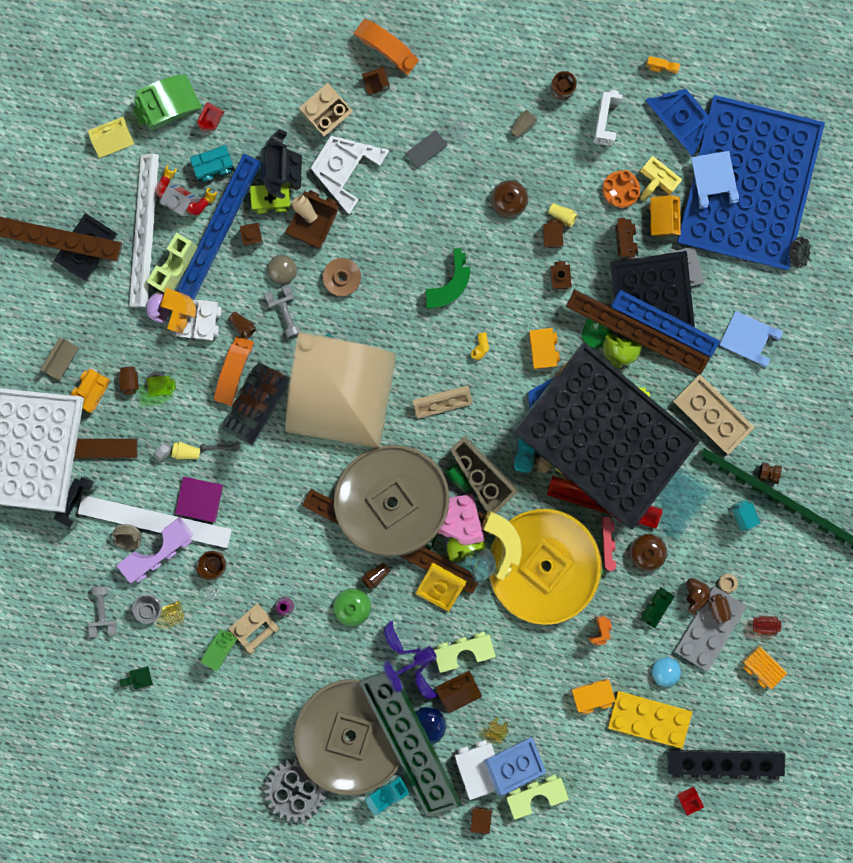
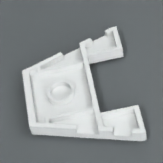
M331 136L313 163L311 170L344 210L351 214L359 199L343 190V187L363 156L381 166L389 150Z

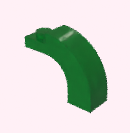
M461 248L453 249L455 273L452 280L443 287L426 289L427 310L446 307L455 302L465 291L470 277V267L462 266V264H466V255L461 252Z

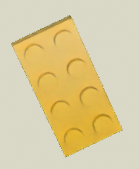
M617 692L616 702L614 703L608 725L609 729L683 749L692 711L629 693Z

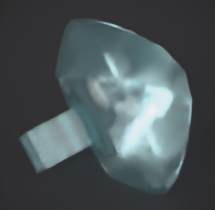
M489 548L478 552L477 559L466 556L463 566L472 569L471 573L476 582L487 579L496 570L495 558Z

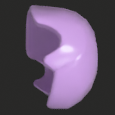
M156 292L147 301L146 312L151 320L164 323L168 318L170 309L160 306L164 293Z

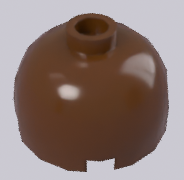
M506 180L494 187L491 193V205L499 216L512 219L525 211L529 196L521 183L514 180Z
M654 534L638 536L632 541L629 548L631 563L637 569L645 572L658 570L667 559V547L664 541Z

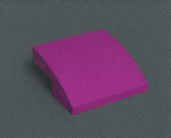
M183 476L175 514L216 522L223 485Z

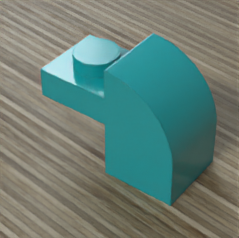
M398 777L371 792L365 798V801L375 816L388 806L402 800L409 794V791L401 777Z

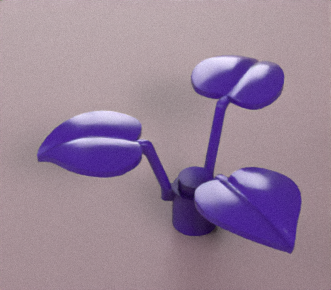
M390 621L384 628V634L392 650L397 651L399 655L416 653L413 656L415 662L396 673L389 662L383 663L385 675L390 680L392 688L395 692H400L402 690V683L398 675L417 665L421 666L414 671L415 681L420 692L426 699L438 697L439 695L433 691L421 674V671L430 665L429 663L437 659L434 649L428 646L422 650L419 647L404 651L395 632L393 621Z

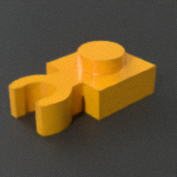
M649 56L646 67H649L650 71L656 73L665 70L677 74L680 64Z

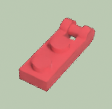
M601 517L603 565L606 570L613 571L616 568V562L612 560V551H615V540L611 539V532L615 531L614 521H611V517Z

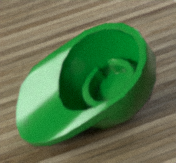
M588 318L582 330V338L590 347L601 348L603 347L605 336L612 334L613 330Z

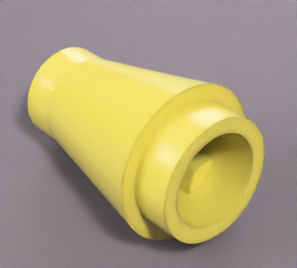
M555 203L551 205L548 211L555 219L563 223L564 227L568 226L571 228L578 214L574 213L575 210L559 206Z
M180 441L173 443L171 457L176 458V460L199 459L200 448Z

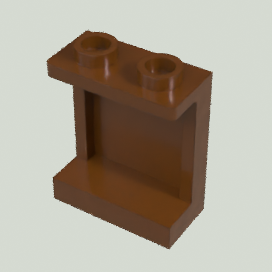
M304 191V197H308L318 217L315 221L309 223L295 212L285 234L321 250L339 211V206L336 205V201L330 198H326V200L319 198L320 194L314 191Z

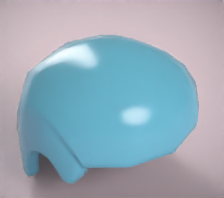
M663 657L654 663L652 676L659 686L664 688L673 687L679 682L681 669L676 660L670 657Z

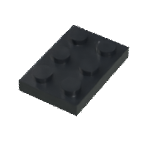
M86 213L73 230L75 233L113 241L118 235ZM60 250L54 259L56 263L86 282L102 260L101 258Z

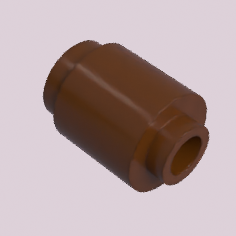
M121 367L118 373L120 391H124V395L135 394V391L139 390L138 371H136L135 367Z
M722 593L711 596L708 604L716 623L731 620L730 615L732 612L727 596H722Z

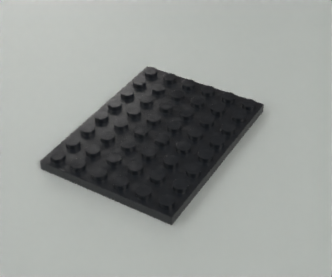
M585 342L581 343L512 432L629 530L634 529L701 441Z

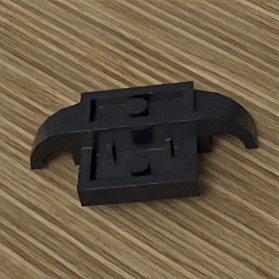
M281 129L277 130L262 148L261 181L264 182L265 188L270 194L283 199L285 194L281 193L282 186L296 191L301 188L302 155L287 149V145L283 144L287 132Z

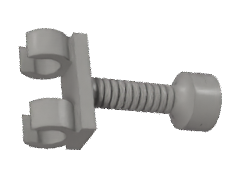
M288 284L282 287L285 298L275 301L271 291L264 295L270 309L276 306L281 308L280 310L287 324L285 334L287 338L297 336L299 332L301 333L299 326L294 325L286 302L294 300Z
M107 586L92 587V595H95L97 598L99 620L88 623L90 638L98 637L97 626L108 625L109 636L117 635L116 620L106 621L104 596L108 594Z

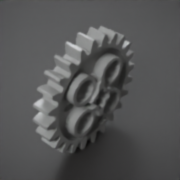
M294 759L293 764L287 760L286 766L279 763L280 770L274 767L275 775H268L272 781L265 782L267 786H270V788L264 790L265 793H270L265 800L272 801L268 807L274 806L275 810L273 813L281 812L279 818L281 819L286 815L287 821L291 817H294L295 822H297L298 817L305 821V815L312 818L311 812L318 813L317 806L323 807V803L320 800H326V796L322 795V793L327 792V790L314 783L307 776L301 765L298 764L297 759ZM288 773H295L297 780L290 782L287 779ZM281 781H284L287 785H289L292 788L298 786L299 792L310 796L311 799L308 800L299 793L293 795V790L287 786L282 785ZM306 782L313 783L314 790L306 791L304 784ZM278 790H286L288 797L285 799L279 798L277 795ZM302 799L305 806L297 808L294 805V801Z

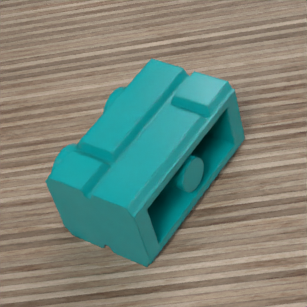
M226 145L190 157L198 181L208 182L213 180V176L217 174L225 176L232 173V169H235Z

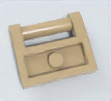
M257 603L236 621L229 630L250 654H253L256 651V647L273 632L279 631L280 628ZM264 622H267L269 627L249 643L246 638Z

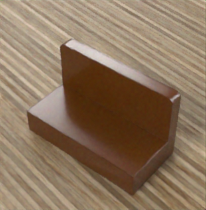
M470 670L435 687L448 713L482 697Z

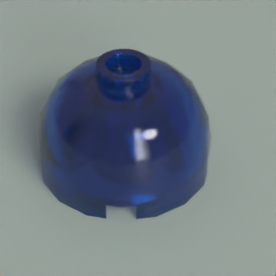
M430 706L419 708L415 712L433 745L444 737L447 729L446 719L436 708Z

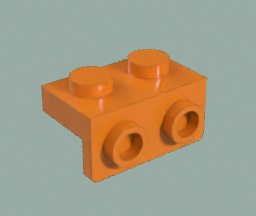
M602 614L595 616L599 635L588 637L589 641L596 646L606 644L607 640L611 639L609 633L612 630L611 621Z

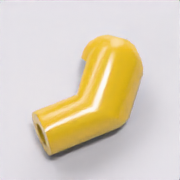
M486 332L477 334L479 344L471 351L473 359L480 360L489 351Z

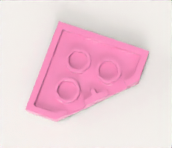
M473 493L450 498L446 520L438 533L448 538L451 536L463 545L484 541Z

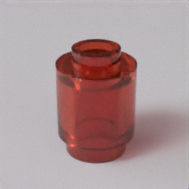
M759 615L753 618V632L758 633V635L777 636V633L781 632L782 623L781 620H778L777 616Z

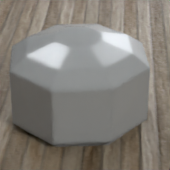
M164 443L154 452L153 456L158 461H162L170 455L172 447L168 443Z

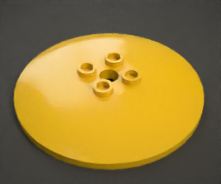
M554 509L530 510L509 520L508 522L512 524L520 538L521 558L519 565L510 564L512 569L508 577L505 576L504 580L496 578L494 572L502 556L503 547L498 536L495 537L489 553L488 573L492 588L499 601L518 618L534 624H557L578 615L593 599L601 578L600 553L591 533L574 517ZM492 557H494L495 560L494 566L492 564ZM545 560L551 563L550 571H545L542 567Z

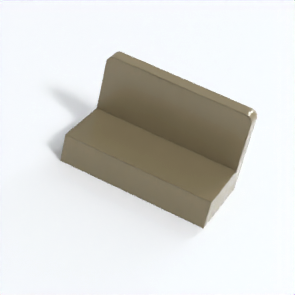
M59 337L40 370L60 381L78 352L79 347Z

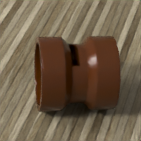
M762 462L758 480L763 482L767 480L773 484H778L782 466H770L769 463Z

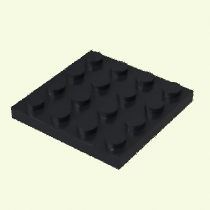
M686 251L610 262L614 298L619 289L695 327L688 255ZM618 333L619 338L625 337Z
M258 362L252 368L248 382L242 386L241 395L234 401L231 413L225 417L222 430L253 447L291 378Z

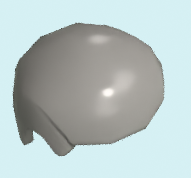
M143 594L134 601L132 613L138 622L151 624L157 621L161 615V604L154 595Z

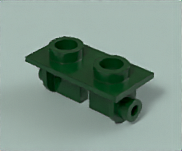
M662 587L659 590L656 589V593L651 599V605L648 604L643 614H641L640 620L656 628L675 595Z

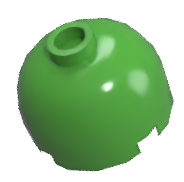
M348 588L336 596L333 611L336 618L342 624L357 626L363 624L368 619L371 613V602L364 591L357 588Z

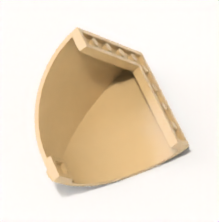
M299 332L287 402L286 432L380 448L397 355L390 351L363 344Z

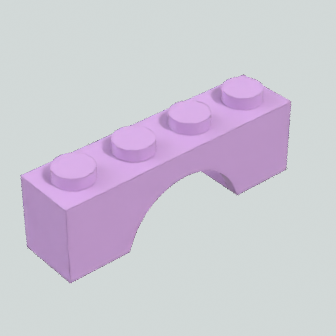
M180 517L162 530L163 545L159 552L153 555H142L134 551L116 565L130 584L133 581L138 583L145 578V572L149 569L152 571L157 569L161 565L160 561L165 557L168 560L176 554L175 550L178 547L184 548L192 542L190 538L193 536V533Z

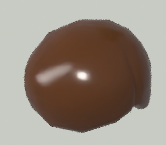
M214 550L207 551L198 558L196 571L201 578L216 580L224 574L226 559L221 553Z

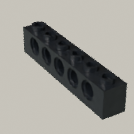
M667 749V773L672 774L673 778H683V775H691V778H702V775H710V778L721 779L722 775H729L730 779H741V776H749V779L757 780L760 779V776H768L769 780H780V777H785V753L782 751ZM691 759L692 766L684 769L682 766L683 761ZM709 759L711 761L710 768L703 769L702 762ZM724 760H729L730 767L723 770L721 763ZM744 760H748L750 763L749 768L746 770H742L740 767L741 762ZM765 760L768 761L769 767L766 770H761L760 763Z

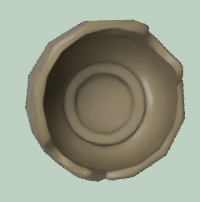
M280 254L274 256L269 261L267 271L275 283L284 285L290 283L295 278L297 266L291 257Z
M121 524L113 530L112 539L114 538L116 546L128 550L139 548L141 533L135 526Z

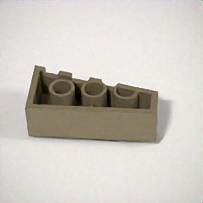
M466 435L451 449L452 454L487 512L490 510L497 513L519 491Z

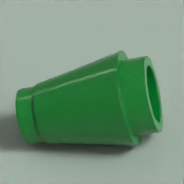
M458 464L451 466L445 472L446 478L461 490L462 493L472 487Z

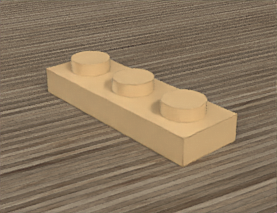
M468 385L413 400L417 419L473 404Z

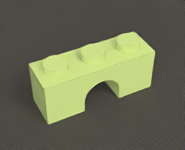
M176 233L167 247L169 257L166 263L161 267L156 265L146 282L165 293L166 288L173 290L188 267L198 246Z
M485 632L474 634V638L469 640L466 637L456 639L455 644L441 643L436 645L437 649H434L440 673L459 668L457 655L462 650L472 651L477 662L496 657L490 635H485Z
M556 774L550 775L545 778L544 782L538 784V781L527 784L525 789L520 790V788H516L510 791L506 798L514 820L533 813L530 802L535 795L546 796L551 806L569 800L561 777H556Z

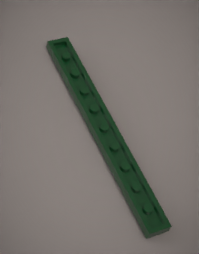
M706 448L701 450L699 456L703 457L701 461L710 466L712 463L719 467L718 471L727 476L729 473L735 476L734 480L742 485H745V483L752 486L751 490L759 495L762 493L769 496L767 500L776 505L781 503L785 506L784 510L793 515L795 512L802 516L801 520L810 525L812 522L818 525V530L825 534H828V532L835 535L834 539L842 544L845 542L852 545L850 549L853 550V535Z

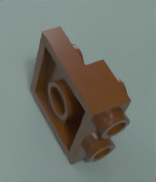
M625 217L617 218L614 225L618 261L633 259L635 254H638L637 243L633 241V235H636L635 224H632L631 219L625 220Z

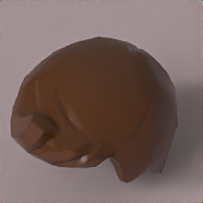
M689 578L686 582L689 592L686 600L690 603L688 611L693 615H697L696 611L702 609L710 598V588L700 580Z

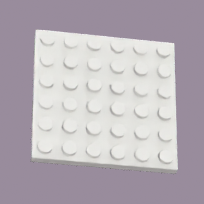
M0 388V505L65 512L84 401L83 397Z

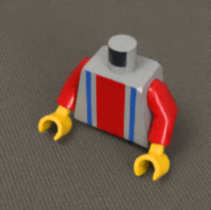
M169 164L166 165L162 173L163 176L156 186V194L161 198L159 203L182 216L199 215L209 203L215 201L217 191L211 194V188H207L204 198H200L170 181L177 169L175 168L174 171H170L168 169Z

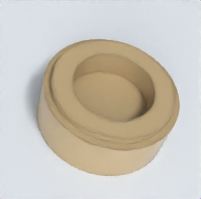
M724 574L719 578L718 586L723 592L731 593L736 590L738 581L734 575Z

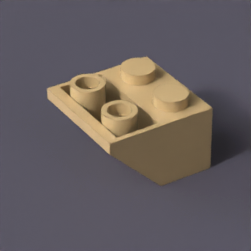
M329 83L299 107L304 117L324 137L353 113V110Z

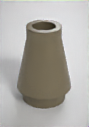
M526 109L524 112H521L510 131L519 138L523 133L536 125L535 122L538 119Z

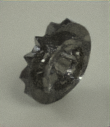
M798 237L791 244L789 258L791 264L796 268L806 266L807 261L810 260L809 255L812 252H810L811 245L808 239Z

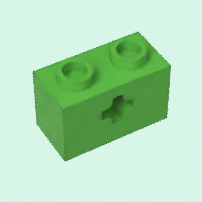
M221 629L210 643L201 663L218 671L231 652L237 638L232 633Z

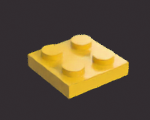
M432 563L415 594L449 612L465 586L466 581Z

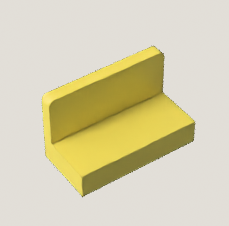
M124 117L88 130L91 142L99 158L134 144Z

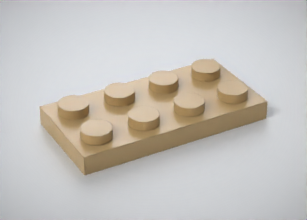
M700 374L673 401L726 455H729L755 428Z

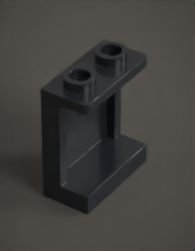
M82 476L81 478H74L68 490L65 512H56L53 519L69 528H76L79 521L69 515L84 487L89 490H96L97 487L93 485L94 481Z

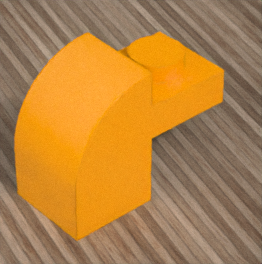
M166 288L160 306L173 310L167 329L183 334L187 326L188 316L195 318L196 307L194 301L186 294Z

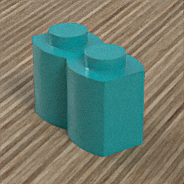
M519 438L517 443L518 453L513 462L514 471L529 473L533 467V453L535 451Z
M743 500L734 504L735 508L732 511L741 531L761 524L753 502Z

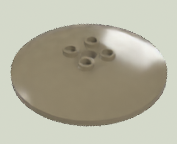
M400 445L380 446V448H373L359 455L343 471L334 495L335 514L343 533L353 544L362 550L380 556L409 554L429 543L441 530L446 520L450 503L448 485L438 465L424 453L411 447ZM396 499L398 504L395 507H389L387 505L388 501Z
M361 679L339 680L319 689L307 700L301 709L294 729L295 752L304 772L320 787L341 795H358L370 792L386 783L401 766L359 683ZM349 730L355 733V737L352 740L345 739V734Z

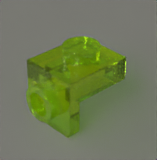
M170 375L146 378L149 397L173 395V391L176 390L175 379H172Z

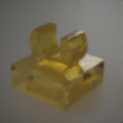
M180 600L162 607L166 624L170 622L171 626H175L174 620L180 619L182 623L184 622V612Z
M496 717L493 722L491 721L484 735L502 743L509 731L507 729L508 722H505L503 726L498 725L497 721L499 718Z

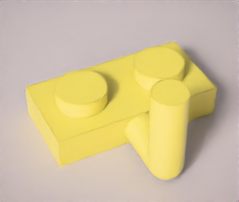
M652 156L640 171L651 180V183L640 195V199L646 201L657 186L670 195L682 179Z

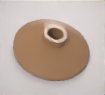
M337 258L329 262L325 267L323 282L327 290L332 294L347 296L355 292L359 287L361 273L358 266L352 260ZM344 274L346 279L340 281L338 279L339 275Z

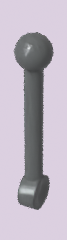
M203 443L200 445V449L202 451L207 449H233L238 451L240 445L237 443L233 445H206Z

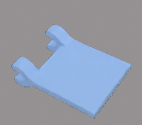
M729 151L691 157L700 209L708 208L709 201L707 196L726 192L729 193L730 204L738 203L739 194L736 188Z
M735 311L719 346L750 359L763 367H767L770 359L760 354L768 337L771 336L780 340L783 331Z

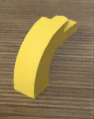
M488 510L481 528L498 536L502 543L503 552L494 576L504 580L505 576L508 577L511 572L512 566L510 564L519 565L521 542L517 531L510 522L499 514Z

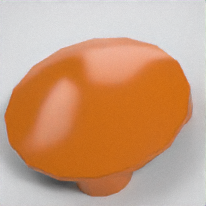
M620 170L607 176L603 183L602 191L604 198L609 204L614 207L625 208L631 206L638 199L640 185L637 178L630 171Z

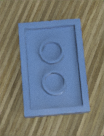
M533 737L527 738L484 759L498 796H502L546 773Z

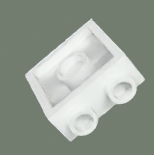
M193 300L196 307L195 318L188 316L187 326L183 334L176 332V337L214 341V338L218 337L219 326H216L217 318H221L222 307H219L218 302Z

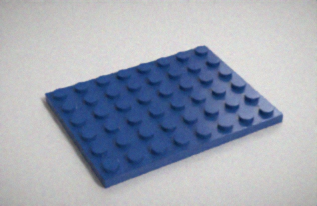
M713 95L708 114L711 119L703 135L698 156L729 151L739 200L738 203L730 204L728 192L707 196L709 201L708 208L700 209L695 176L693 175L681 224V235L678 236L677 243L788 271L825 122Z

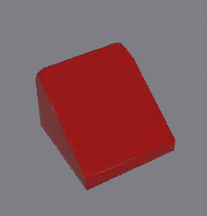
M694 787L677 794L687 816L704 808Z

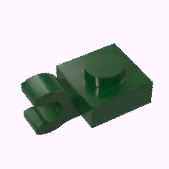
M149 666L129 671L131 677L117 680L119 688L133 684L135 690L153 685Z

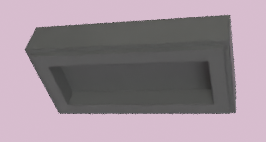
M435 130L406 152V155L418 169L447 147V143Z

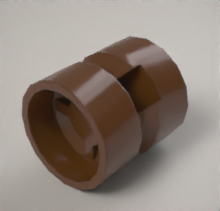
M568 71L558 72L551 83L552 95L559 100H567L572 97L577 86L575 76Z

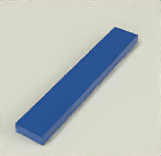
M619 289L610 305L612 308L710 358L720 343L719 339Z

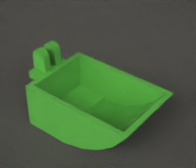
M186 74L169 77L137 90L134 98L136 106L132 107L138 124L149 125L151 131L202 109Z

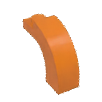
M364 18L353 33L365 45L383 54L406 75L411 72L419 61L400 40L368 19Z
M236 336L221 370L214 401L232 406L245 365L253 349L254 341Z

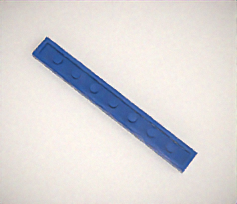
M243 154L176 290L177 292L186 294L193 300L195 299L262 162Z

